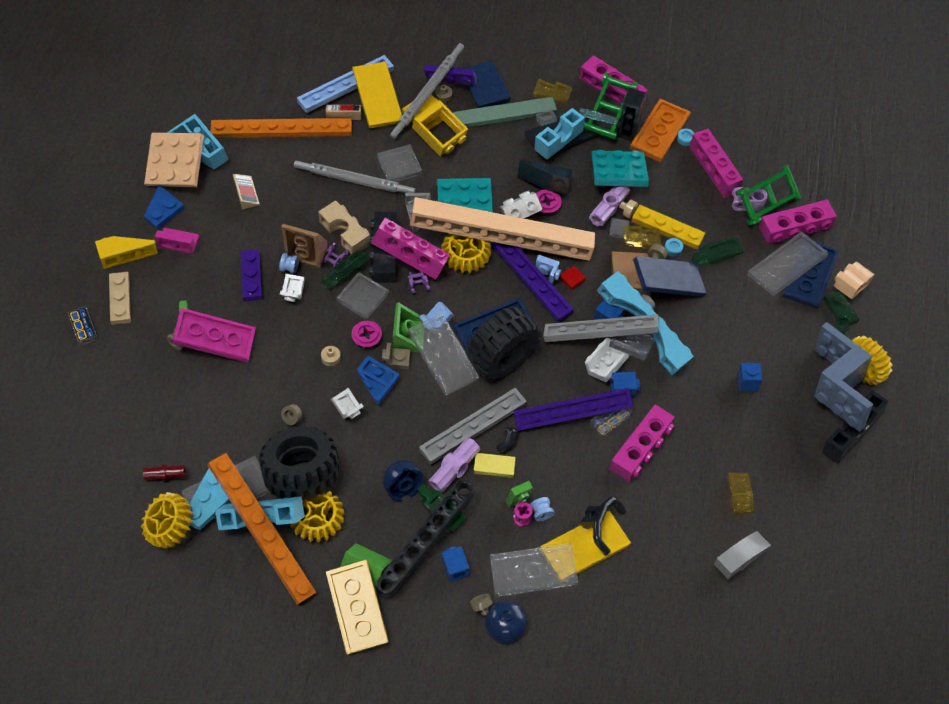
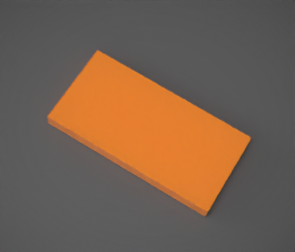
M659 99L630 144V149L644 152L645 156L661 163L677 138L678 132L690 117L691 112Z

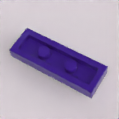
M425 65L424 73L427 80L433 76L439 66ZM452 67L442 79V82L476 85L477 76L475 70Z
M259 250L241 251L243 301L262 300Z

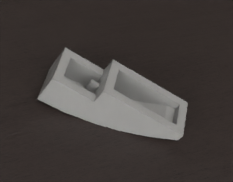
M756 531L721 554L716 559L714 565L729 580L737 572L745 569L767 551L771 545Z

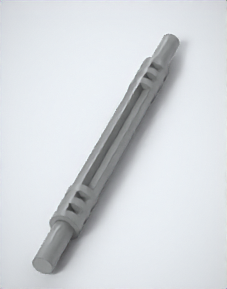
M459 43L453 52L445 58L398 120L399 123L390 134L393 139H396L403 128L409 125L432 92L455 64L456 58L464 49L463 44Z
M296 160L294 162V168L307 170L312 174L397 193V191L415 193V188L399 185V182L316 163L309 164Z

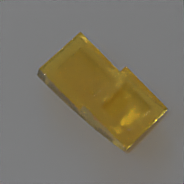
M538 79L533 95L539 98L553 97L556 102H567L572 87L558 81L553 85Z
M642 226L623 227L624 240L627 245L651 248L653 244L661 245L659 229H642Z
M728 473L727 479L731 491L730 500L733 512H754L749 474Z

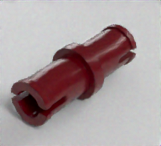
M162 465L161 467L143 468L144 480L162 479V481H167L169 478H186L185 465Z

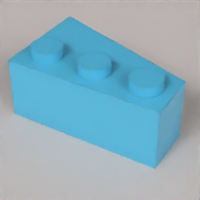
M196 114L167 132L203 134L204 140L200 162L213 169L229 160L222 145Z

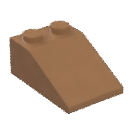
M282 224L285 253L292 257L294 255L299 256V263L321 268L324 256L327 255V240L318 233Z
M612 251L611 276L619 271L621 275L627 278L628 283L638 290L640 295L646 294L649 296L650 291L642 289L633 262L636 256L648 257V253Z

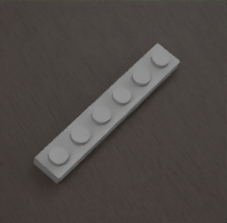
M657 314L545 324L543 337L545 342L658 333L659 317Z
M514 388L419 447V451L431 465L457 449L466 438H475L514 413L513 410L526 406L527 401Z

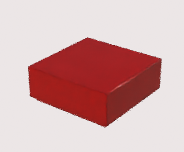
M575 266L560 274L559 277L570 290H573L586 280V277Z

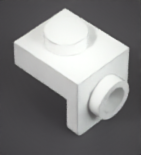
M286 274L283 290L280 291V295L284 297V300L295 302V299L301 300L305 277Z
M349 388L331 399L343 419L348 416L350 419L361 413L359 409L364 407L362 403L359 404Z

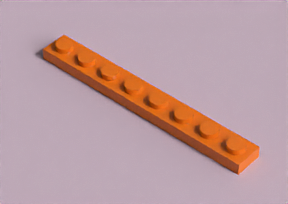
M352 119L211 120V133L215 138L352 136Z
M227 453L210 461L207 466L295 603L298 605L316 593L315 589Z

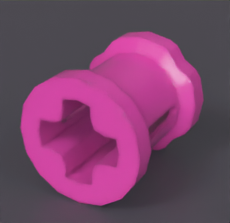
M520 502L515 506L513 519L517 526L524 527L530 524L533 512L530 504Z

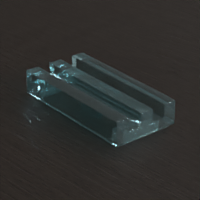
M584 108L579 110V113L587 118L615 125L618 120L616 117Z

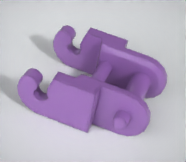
M333 243L332 246L330 245L326 251L327 255L324 256V262L328 261L334 264V268L343 263L349 255L348 249L339 256L332 253L336 248V243ZM331 256H334V257H336L337 259H336V260H333V259H331L330 257H331Z
M420 271V273L411 274L409 272L407 277L412 294L415 293L413 289L414 284L423 282L427 291L430 290L425 273ZM421 277V280L414 281L413 278Z

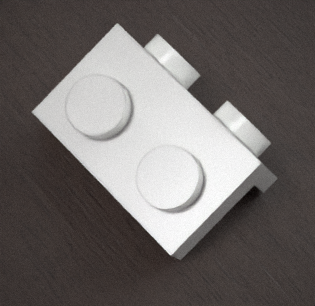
M529 191L519 194L520 198L516 200L510 198L504 201V205L500 206L503 214L518 218H526L542 210L536 193H530Z
M606 337L585 361L588 375L608 382L612 373H615L629 358L627 351L612 346L611 339Z

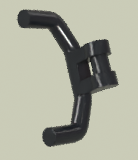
M614 496L609 497L600 506H588L585 511L586 515L580 523L585 529L593 527L594 543L604 555L610 553V549L601 538V525L607 510L613 505L620 514L626 512L624 505Z

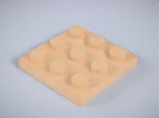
M152 133L144 184L146 186L197 187L204 135L201 133Z

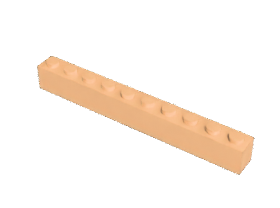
M417 197L414 199L410 226L588 261H590L594 250V232Z

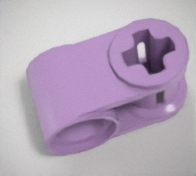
M737 187L732 191V196L734 197L732 208L736 211H746L741 196H736L735 191L743 187ZM758 189L750 193L748 197L754 211L759 212L764 209L767 192L763 189Z

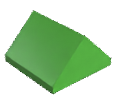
M399 302L396 303L393 348L421 352L423 351L425 330L422 324L423 321L420 319L421 315Z
M356 543L345 552L340 567L367 560L376 592L378 590L377 581L393 560Z

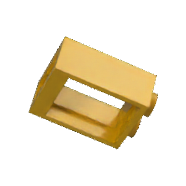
M440 100L417 116L412 126L440 157L445 153H450L456 144H462L467 138L468 128ZM438 116L457 134L444 145L425 127Z

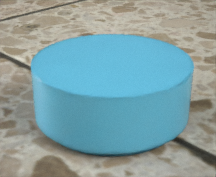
M681 129L678 132L677 141L683 146H690L694 132L690 129Z
M671 238L666 241L664 248L668 251L669 256L676 257L682 253L683 243L679 239Z

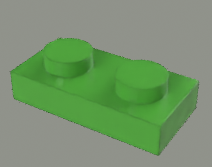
M530 481L510 490L506 498L509 507L516 506L520 502H527L526 500L533 489Z

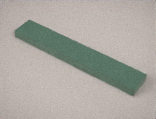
M553 97L452 113L468 128L556 114L557 108Z

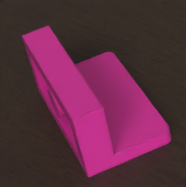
M164 228L163 231L156 232L155 239L157 247L193 254L199 240V235Z

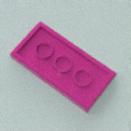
M181 308L172 344L248 363L256 327Z

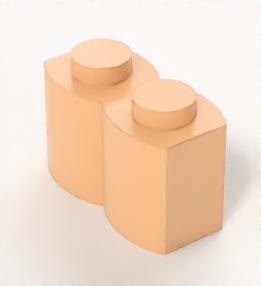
M858 262L848 264L843 272L840 271L836 275L834 287L853 299L870 284L875 274Z

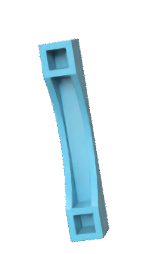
M619 271L605 280L597 290L609 305L622 308L635 316L657 315L653 311L652 306L643 300L638 290L634 289L628 283L627 278L621 275ZM659 317L658 333L651 334L657 345L659 362L673 376L694 356L691 354V350L679 340L677 334L671 331L665 321Z

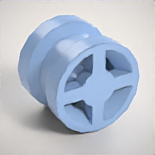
M283 253L279 270L282 272L290 271L291 274H295L299 265V256L294 255L292 257L287 253Z
M548 497L538 498L530 504L535 512L534 518L536 521H544L554 515V510L549 506L550 500Z

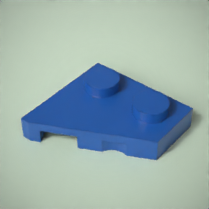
M158 186L144 218L158 230L184 210V204L163 187Z
M369 356L366 357L357 369L358 376L378 405L400 378L399 373Z

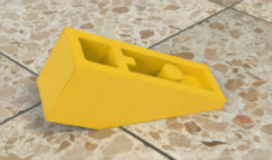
M112 236L95 241L103 269L158 254L155 240Z

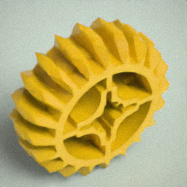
M449 233L442 244V250L450 254L446 261L449 268L454 267L455 272L461 270L462 274L465 271L471 273L472 270L478 272L479 267L484 268L491 256V245L486 240Z
M858 336L851 340L872 355L863 383L867 382L869 385H877L885 381L892 372L891 367L893 364L890 362L891 358L887 356V351L883 350V346L878 345L877 341H873L871 337L867 338L866 336Z
M330 491L326 494L316 495L314 499H305V501H302L303 510H307L305 519L290 524L291 528L295 529V534H301L303 540L308 537L309 541L312 542L314 538H317V542L320 543L321 538L324 537L328 541V535L335 536V530H340V524L344 522L342 517L344 510L341 509L343 507L342 503L338 502L337 496L332 497V492ZM332 510L333 516L328 522L326 516L328 511Z
M168 492L160 494L159 498H153V503H148L149 508L144 511L146 513L145 517L141 518L144 523L140 527L143 529L142 535L146 537L145 540L155 547L166 549L174 547L175 543L181 544V538H186L185 533L190 530L189 524L193 523L190 518L194 514L190 511L192 506L188 504L189 501L177 493Z

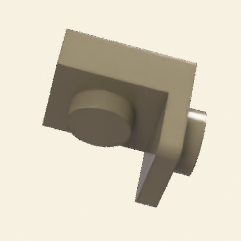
M387 343V348L383 349L382 361H386V366L389 368L409 370L410 349L391 348V343Z

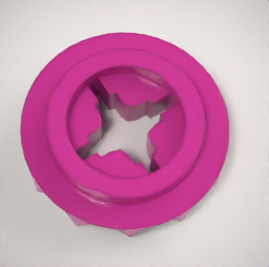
M546 189L536 193L543 215L545 213L552 214L553 212H558L562 203L558 193ZM545 198L548 201V203H550V206L544 203Z
M362 321L353 327L351 333L352 340L356 343V346L360 345L363 349L365 347L372 348L373 345L379 344L380 339H382V330L375 322ZM364 330L370 335L369 339L364 336Z

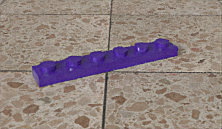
M492 242L493 249L558 323L573 314L574 309L519 247Z
M623 388L513 411L517 430H523L632 408L633 404L630 389Z

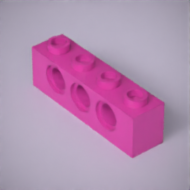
M594 55L581 66L579 78L600 92L603 88L601 82L605 72H609V77L630 84L635 82ZM609 84L605 95L622 105L627 90ZM638 84L637 90L646 92L644 100L645 102L648 90L644 88V86Z
M709 129L694 133L690 144L691 150L724 198L732 196L733 189L742 186L743 178Z
M827 199L762 216L759 229L767 244L778 243L784 239L796 238L799 235L812 234L822 229L827 230L833 227L837 215Z
M387 218L383 220L371 242L373 245L435 280L450 255Z
M655 404L611 461L610 470L628 482L633 477L637 478L643 469L641 467L643 463H648L651 460L653 450L655 448L659 449L664 442L663 437L666 434L670 435L673 431L675 417ZM630 456H633V457H636L637 459H636V460H633V459H631V458H629V457H630Z

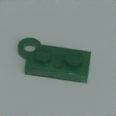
M840 290L824 296L823 300L837 320L834 328L842 334H846L850 329L849 325L858 323L859 317L844 293ZM839 325H843L845 329H840Z

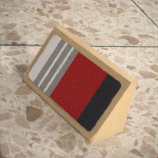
M326 105V118L361 120V105Z
M233 174L241 208L246 209L260 206L252 177Z

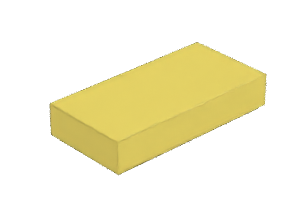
M477 453L475 456L474 474L513 478L515 457Z

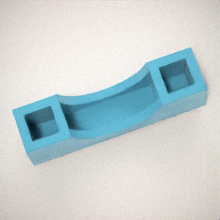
M302 497L258 501L269 520L276 523V525L297 523L305 517ZM225 504L215 510L218 530L238 529L246 526L232 504Z

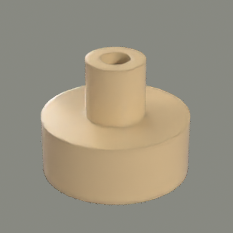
M630 200L628 203L622 201L619 208L624 210L623 216L630 219L635 213L638 203Z
M327 346L322 350L321 360L325 365L335 366L340 362L341 357L338 348Z

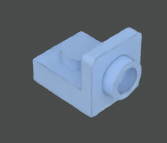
M538 255L536 267L543 275L550 276L549 282L553 285L554 280L558 281L561 273L559 261Z
M438 302L427 315L422 314L420 319L423 321V326L429 331L440 332L454 315L443 302Z

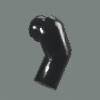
M508 427L505 430V441L496 445L499 454L516 446L518 432L515 428Z

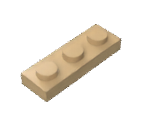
M129 273L109 274L111 324L131 323Z

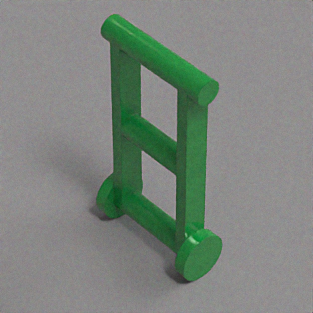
M605 72L601 82L603 88L588 123L584 122L583 129L616 139L618 133L615 131L620 121L623 102L621 107L602 101L609 84L628 91L629 88L637 90L638 82L635 81L634 84H630L609 77V72ZM599 107L618 113L611 130L592 124Z
M788 165L781 167V172L751 188L747 186L735 191L736 196H741L750 218L747 221L748 225L760 222L762 215L792 198L794 200L801 198ZM784 175L791 194L776 201L770 183ZM763 187L767 192L770 205L755 213L748 195Z

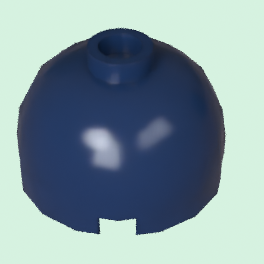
M401 460L391 464L386 469L383 475V485L391 499L403 501L402 497L409 495V498L418 493L417 489L424 484L422 480L424 475L413 462Z
M512 601L495 603L488 610L485 617V629L488 636L502 645L518 642L527 628V617L524 610Z

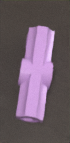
M614 186L610 192L604 194L603 200L590 214L589 219L592 221V224L603 226L609 217L616 213L618 206L630 193L628 186Z
M466 438L453 453L450 452L443 458L441 467L430 478L429 484L435 490L443 493L456 477L460 478L464 475L468 463L480 451V446L473 439Z

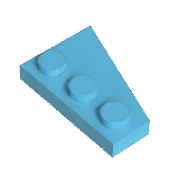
M210 469L206 472L189 503L192 506L190 511L194 514L190 518L193 523L189 524V526L201 530L216 516V509L230 502Z

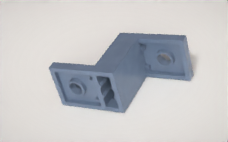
M826 322L821 327L815 351L831 362L832 365L821 373L814 397L860 432L865 428L873 404L853 388L864 380L872 355Z

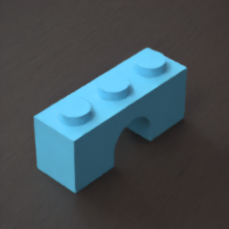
M571 108L560 117V122L554 131L547 127L536 136L534 150L548 160L583 132L585 117Z

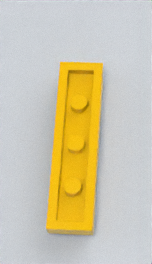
M642 205L638 206L631 221L666 237L679 239L683 244L698 250L705 237V232Z

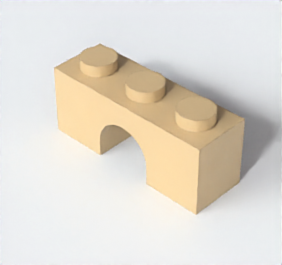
M335 200L318 211L319 222L330 234L338 229L346 230V232L341 234V244L345 249L349 250V254L352 257L370 246V233L366 228H362L359 225L358 220L354 216L351 217L344 205H340Z

